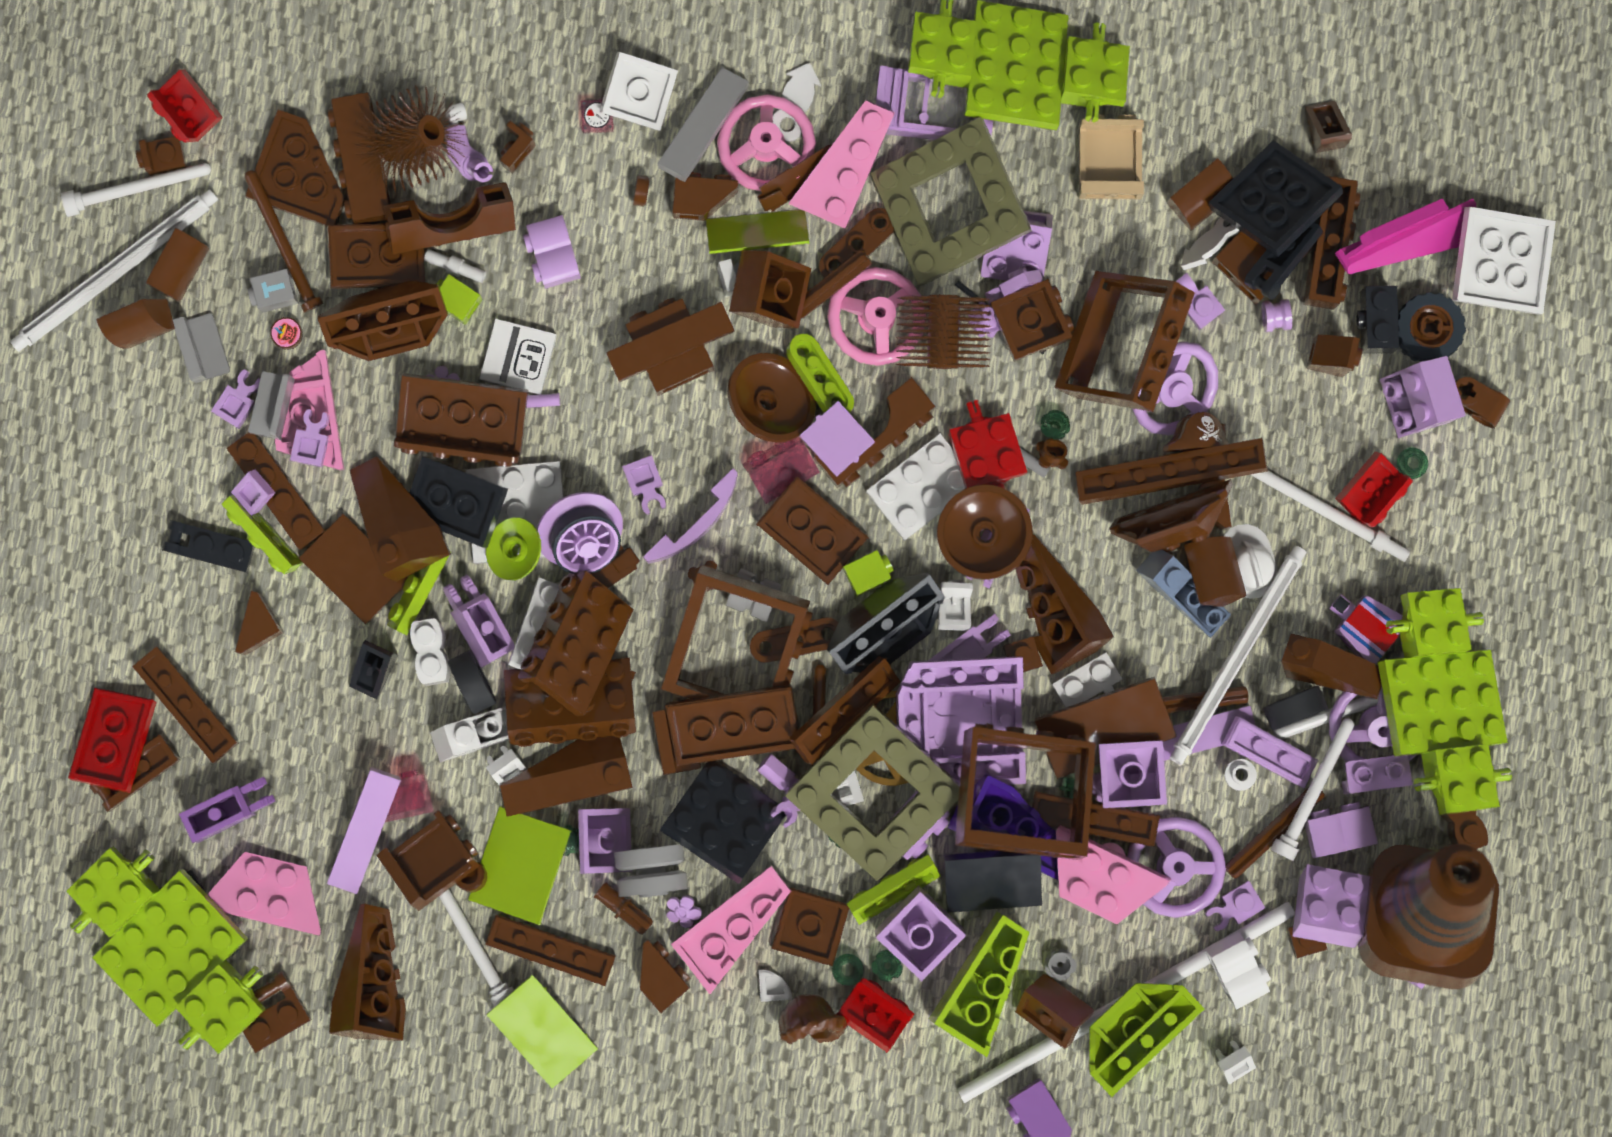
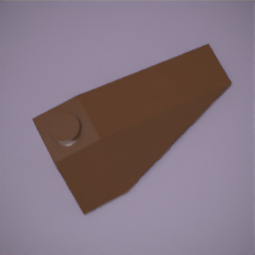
M376 456L350 470L369 543L383 576L397 582L451 555L440 526L403 487L402 483L379 457Z
M1033 534L1029 552L1023 562L1016 568L1020 587L1023 590H1027L1031 607L1026 610L1029 619L1035 618L1039 636L1034 637L1037 649L1050 673L1055 674L1094 654L1114 636L1099 609Z
M613 736L597 737L590 741L577 739L500 785L506 817L633 788L621 739Z

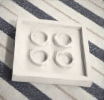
M1464 207L1452 301L1537 315L1543 314L1556 221L1475 207Z
M560 461L513 465L510 467L466 469L467 473L508 488L496 526L506 519L516 517L528 520L537 529L545 511L556 501L563 498ZM472 544L473 563H488L486 548ZM541 553L540 558H545L544 555Z

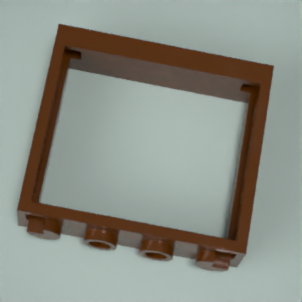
M1095 271L1054 388L1076 399L1153 412L1195 292L1176 281ZM1104 283L1107 284V287H1106L1105 290L1102 288V286H1103ZM1121 292L1163 297L1164 299L1131 393L1125 394L1088 387ZM1070 377L1074 379L1072 384H1068Z
M702 565L692 589L661 689L689 699L724 694L679 679L708 586L795 615L772 687L789 685L794 674V670L789 669L792 658L798 660L804 641L798 640L801 629L808 630L813 615L812 612L807 611L810 601Z
M975 723V727L965 730L955 845L1072 860L1087 857L1096 742L1085 741V738L1079 737V735H1067L1066 739L1057 738L1055 733L1051 731H1036V735L1024 733L1025 729L1020 727H1006L1005 731L995 730L994 725L989 723ZM978 743L1076 755L1070 842L971 830Z

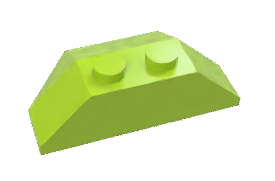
M1135 983L1089 1027V1074L1113 1097L1205 1008L1183 985Z

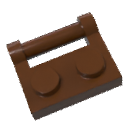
M283 971L274 975V980L253 991L255 997L260 1002L280 990L286 997L263 1011L243 1031L255 1053L312 1020Z

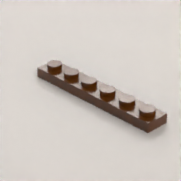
M1262 438L1077 471L1075 473L1079 502L1081 505L1268 472L1264 441Z

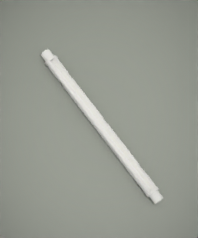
M211 189L201 196L197 195L18 331L19 334L10 343L18 352L27 345H33L168 242L175 228L182 231L209 211V207L218 201V198Z
M1294 546L1290 554L1285 556L1283 564L1235 643L1233 650L1219 670L1178 742L1174 744L1175 749L1170 756L1173 762L1182 765L1187 755H1191L1192 749L1205 729L1207 722L1211 719L1296 572L1301 568L1302 560L1307 553L1301 547Z

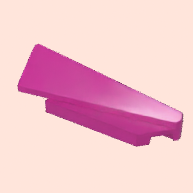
M1442 198L1367 231L1360 236V241L1339 249L1335 254L1348 274H1353L1458 248L1464 207L1477 208L1476 202L1472 198L1448 210L1449 208Z

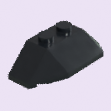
M928 572L892 579L840 618L827 651L844 674H852V672L861 673L878 656L885 658L890 665L931 633L939 613L940 604H943L945 596Z

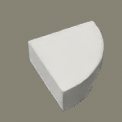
M759 970L761 1002L792 1000L791 990L781 976L769 970Z

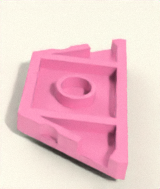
M320 350L316 353V356L305 364L299 365L289 372L295 381L281 440L275 439L276 450L291 455L296 429L306 431L307 425L303 419L306 409L312 410V423L320 422L322 414L325 412L329 415V423L321 430V434L327 435L329 440L323 465L341 471L345 470L327 352L326 350Z
M1060 825L1056 831V840L1070 842L1071 830ZM1090 839L1087 857L1079 860L1057 858L1059 897L1115 924L1120 923L1166 887L1171 878Z
M244 852L207 894L225 914L320 936L321 934L307 866Z

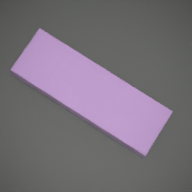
M1235 717L1221 744L1301 788H1305L1318 762L1317 759L1240 717Z

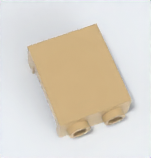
M1098 114L1099 120L1097 122H1091L1092 117L1090 122L1081 119L1079 124V199H1141L1144 195V181H1142V129L1144 127V120L1136 119L1135 115H1119L1118 119H1105V115Z

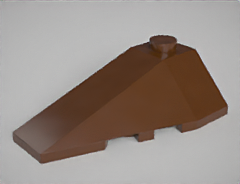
M365 903L360 904L332 1000L329 1034L353 1039L403 1040L406 1007L404 998L398 999L396 980L401 979L399 969L393 968L391 952L396 946L389 909Z

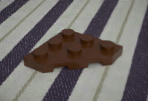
M278 109L255 168V172L272 207L326 227L328 225H337L345 198L308 120ZM248 187L245 197L255 201Z

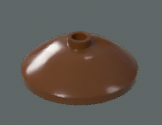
M772 353L754 354L742 360L731 373L727 389L731 410L738 422L752 435L769 442H788L799 437L811 425L816 412V400L787 358Z
M976 485L957 493L942 510L937 527L939 547L946 561L959 573L978 580L1000 578L1015 570L1026 558L1033 537L1032 522L1025 505L1010 491L994 485ZM983 530H989L992 533L991 538L987 541L980 538V533Z

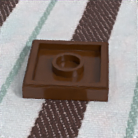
M790 888L791 892L786 897L772 949L833 967L849 912L848 905Z

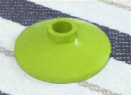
M514 517L502 521L495 527L489 546L486 548V558L490 569L496 576L509 581L526 577L532 572L539 561L541 538L536 527L528 520Z

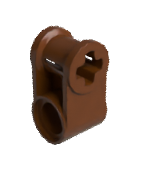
M1462 377L1456 380L1457 389L1465 386V393L1469 395L1463 399L1461 398L1465 413L1482 425L1495 429L1510 403V399L1474 378ZM1458 389L1459 395L1461 396L1462 391Z

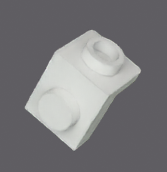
M961 580L942 582L939 589L944 594L945 599L943 604H940L938 630L968 631L971 627L970 597L973 591V584L964 583Z

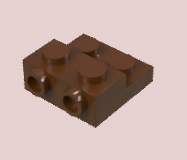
M1048 279L989 304L992 306L994 317L1014 362L1070 341L1073 337L1071 332L1074 331V326L1068 314L1063 315L1059 303H1062L1059 290L1055 285L1051 286Z

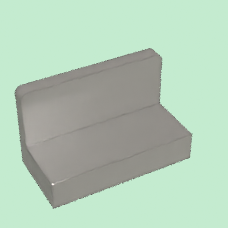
M211 313L187 320L184 316L173 319L177 340L191 381L196 384L230 372L217 325Z
M262 371L248 431L250 434L281 440L295 381L290 374L283 373V375Z

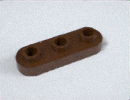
M876 208L871 210L822 256L819 263V271L823 279L833 272L829 268L830 262L837 261L842 265L860 250L870 256L893 234L894 227L886 209ZM881 218L886 222V225L883 228H877L874 225V221ZM854 240H861L863 247L856 250L852 247L851 243Z
M829 617L810 621L808 630L801 629L799 635L804 641L799 656L827 650L831 639H823L821 632L825 628H830L834 634L839 622ZM792 625L757 633L750 642L752 656L761 663L780 661ZM766 641L772 645L769 653H762L759 647L762 642Z

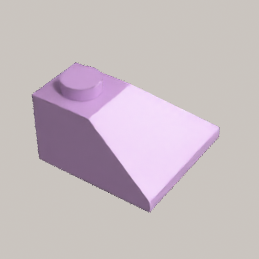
M1163 741L1099 744L1103 808L1167 804Z

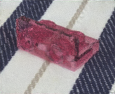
M800 437L788 442L775 443L774 446L765 451H757L748 457L747 462L743 463L745 471L750 476L765 504L779 497L796 476L804 482L820 473Z
M418 770L399 773L401 781L385 823L434 812L427 775H418Z

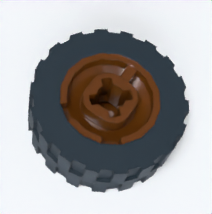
M1432 292L1425 293L1424 295L1419 294L1409 300L1398 311L1399 347L1402 350L1401 352L1415 362H1423L1445 356L1449 357L1456 352L1464 340L1463 335L1466 333L1464 325L1466 320L1465 316L1461 313L1459 305L1457 306L1450 297L1446 298L1443 294H1432Z

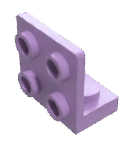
M1023 210L1032 232L984 255L981 276L1008 281L1010 280L1008 277L1010 273L1026 268V271L1039 270L1043 278L1052 232L1053 215Z

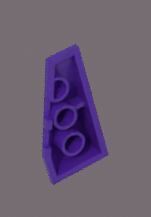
M987 774L974 785L971 830L1056 840V831L1040 817L1041 815L1021 797V794L1015 788ZM958 805L947 827L956 832ZM1041 856V873L1059 881L1057 858Z

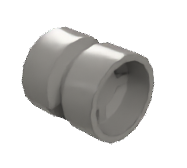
M742 568L737 577L779 591L782 587V584L768 578L760 581L757 574ZM731 593L726 603L727 607L739 612H744L746 609L750 610L752 617L768 622L773 607Z

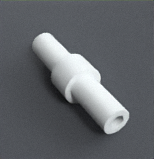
M430 249L425 254L424 261L446 269L448 274L456 277L462 275L480 283H483L486 277V271L466 264L462 258L454 255L448 257Z

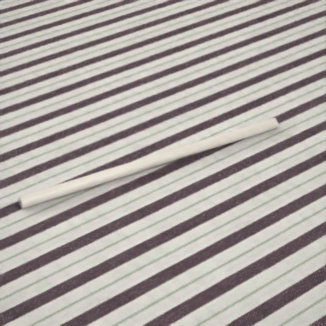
M1287 901L1212 945L1237 932L1244 939L1250 937L1253 940L1295 916V912ZM1205 949L1145 983L1174 985L1211 963ZM1120 997L1095 1010L1093 1015L1079 1027L1073 1041L1089 1033V1027ZM1048 1037L959 1087L957 1091L964 1103L1062 1047Z

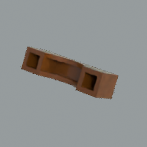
M506 182L475 188L472 197L464 206L444 214L427 212L421 209L414 200L383 206L386 234L393 254L406 253L413 250L516 230L513 200Z
M912 377L887 397L886 402L889 409L888 425L882 434L873 439L875 443L859 456L857 463L853 462L836 477L817 455L814 456V461L837 489L842 484L846 488L851 486L861 477L858 472L868 464L870 468H873L885 458L882 452L892 445L896 449L909 438L907 432L915 425L921 429L934 418L931 413L935 410L936 406Z

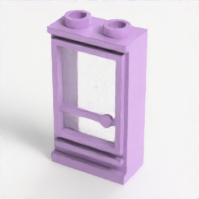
M880 65L876 104L895 112L886 135L936 140L977 119L965 116L967 88L945 85L944 96L937 98V92L936 97L931 96L933 79L921 74L908 73L907 69L889 68L888 66ZM984 119L989 133L992 135L993 120Z

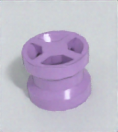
M1281 299L1279 303L1262 302V320L1266 333L1272 332L1275 328H1282L1283 330L1292 329V312L1288 299Z

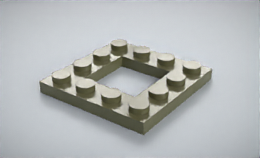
M981 117L870 173L915 279L920 286L1032 232L986 123ZM966 162L989 215L935 241L913 189Z
M873 703L785 792V797L878 881L959 800L960 784ZM873 751H876L918 791L877 835L832 794Z

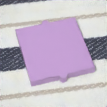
M839 401L822 416L817 415L816 421L800 435V438L836 477L853 462L857 463L859 456L875 443L872 437Z

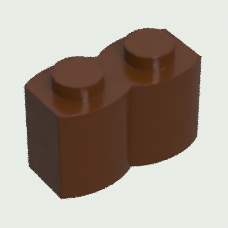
M1477 810L1441 815L1448 823L1447 831L1451 844H1466L1476 849L1488 845V833L1484 823L1476 815Z

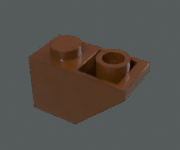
M691 172L685 182L675 178L673 218L705 221L738 193V181L733 180V177L723 174L714 175V179L701 178L702 174Z
M1318 334L1313 339L1306 369L1343 378L1350 371H1353L1355 366H1359L1363 348L1358 347L1360 338Z
M648 939L643 944L640 990L656 1009L662 1013L690 989V985L687 982L691 978L679 964L675 968L666 959L670 953L658 940L653 944Z

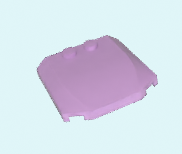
M1021 656L910 662L896 693L897 726L960 784L965 730L975 727V723L993 724L995 730L1005 731L1006 727L1022 728L1021 689H1024L1023 658ZM978 743L975 784L985 774L1007 785L1026 784V764L1023 748Z

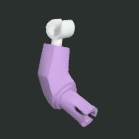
M457 103L448 108L447 112H450L446 114V118L449 119L447 120L448 122L453 121L449 123L451 126L467 119L463 103ZM456 125L445 130L451 131L449 133H460L445 134V136H453L447 138L455 139L454 141L446 139L445 142H448L447 144L451 145V147H456L455 149L458 150L456 152L451 147L446 148L457 159L456 161L459 165L446 153L457 170L470 181H489L492 178V174L488 173V171L493 172L492 166L488 163L485 156L470 146L468 136L462 135L467 134L466 126Z

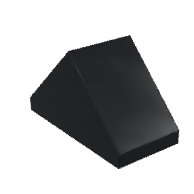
M364 640L349 687L377 700L399 655Z

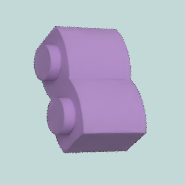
M563 215L526 225L528 234L523 235L528 253L534 252L537 263L532 264L536 282L543 281L546 289L581 279Z
M1360 802L1342 805V812L1330 814L1329 809L1311 812V819L1306 821L1305 829L1312 858L1378 844L1369 806L1361 807Z

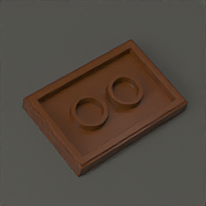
M385 224L327 226L330 289L383 288L411 280L425 282L424 248L393 254L386 234Z
M798 476L793 479L756 523L757 526L827 585L830 584L869 538Z
M342 514L299 557L365 625L403 589L404 583L408 578L405 577L395 582L381 574L368 537L345 514Z

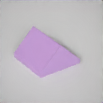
M630 808L579 809L580 874L632 872V870L619 871L615 869L613 853L631 850Z

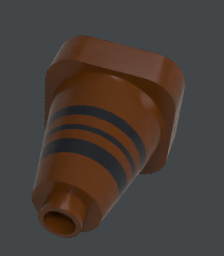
M1400 844L1388 847L1382 851L1366 874V876H1370L1364 935L1358 943V951L1364 964L1376 974L1394 979L1447 989H1463L1472 985L1490 965L1494 951L1499 883L1488 858L1478 849L1466 844H1451L1436 850ZM1453 873H1454V874H1459L1458 880H1462V881H1463V880L1465 879L1468 883H1467V884H1464V883L1459 882V881L1453 876Z

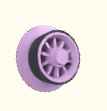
M579 492L565 496L552 504L539 521L537 530L541 538V553L550 562L571 574L581 571H587L591 574L600 571L609 565L618 554L621 545L623 520L616 504L602 494Z

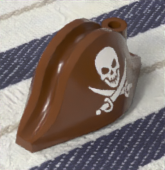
M1208 412L1186 415L1178 422L1172 439L1163 446V451L1187 452L1230 444L1226 439V424L1220 423L1214 415Z

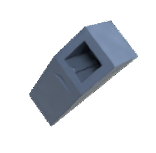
M1163 550L1151 553L1136 570L1159 594L1209 638L1231 616L1224 607L1200 604L1192 574L1173 555Z

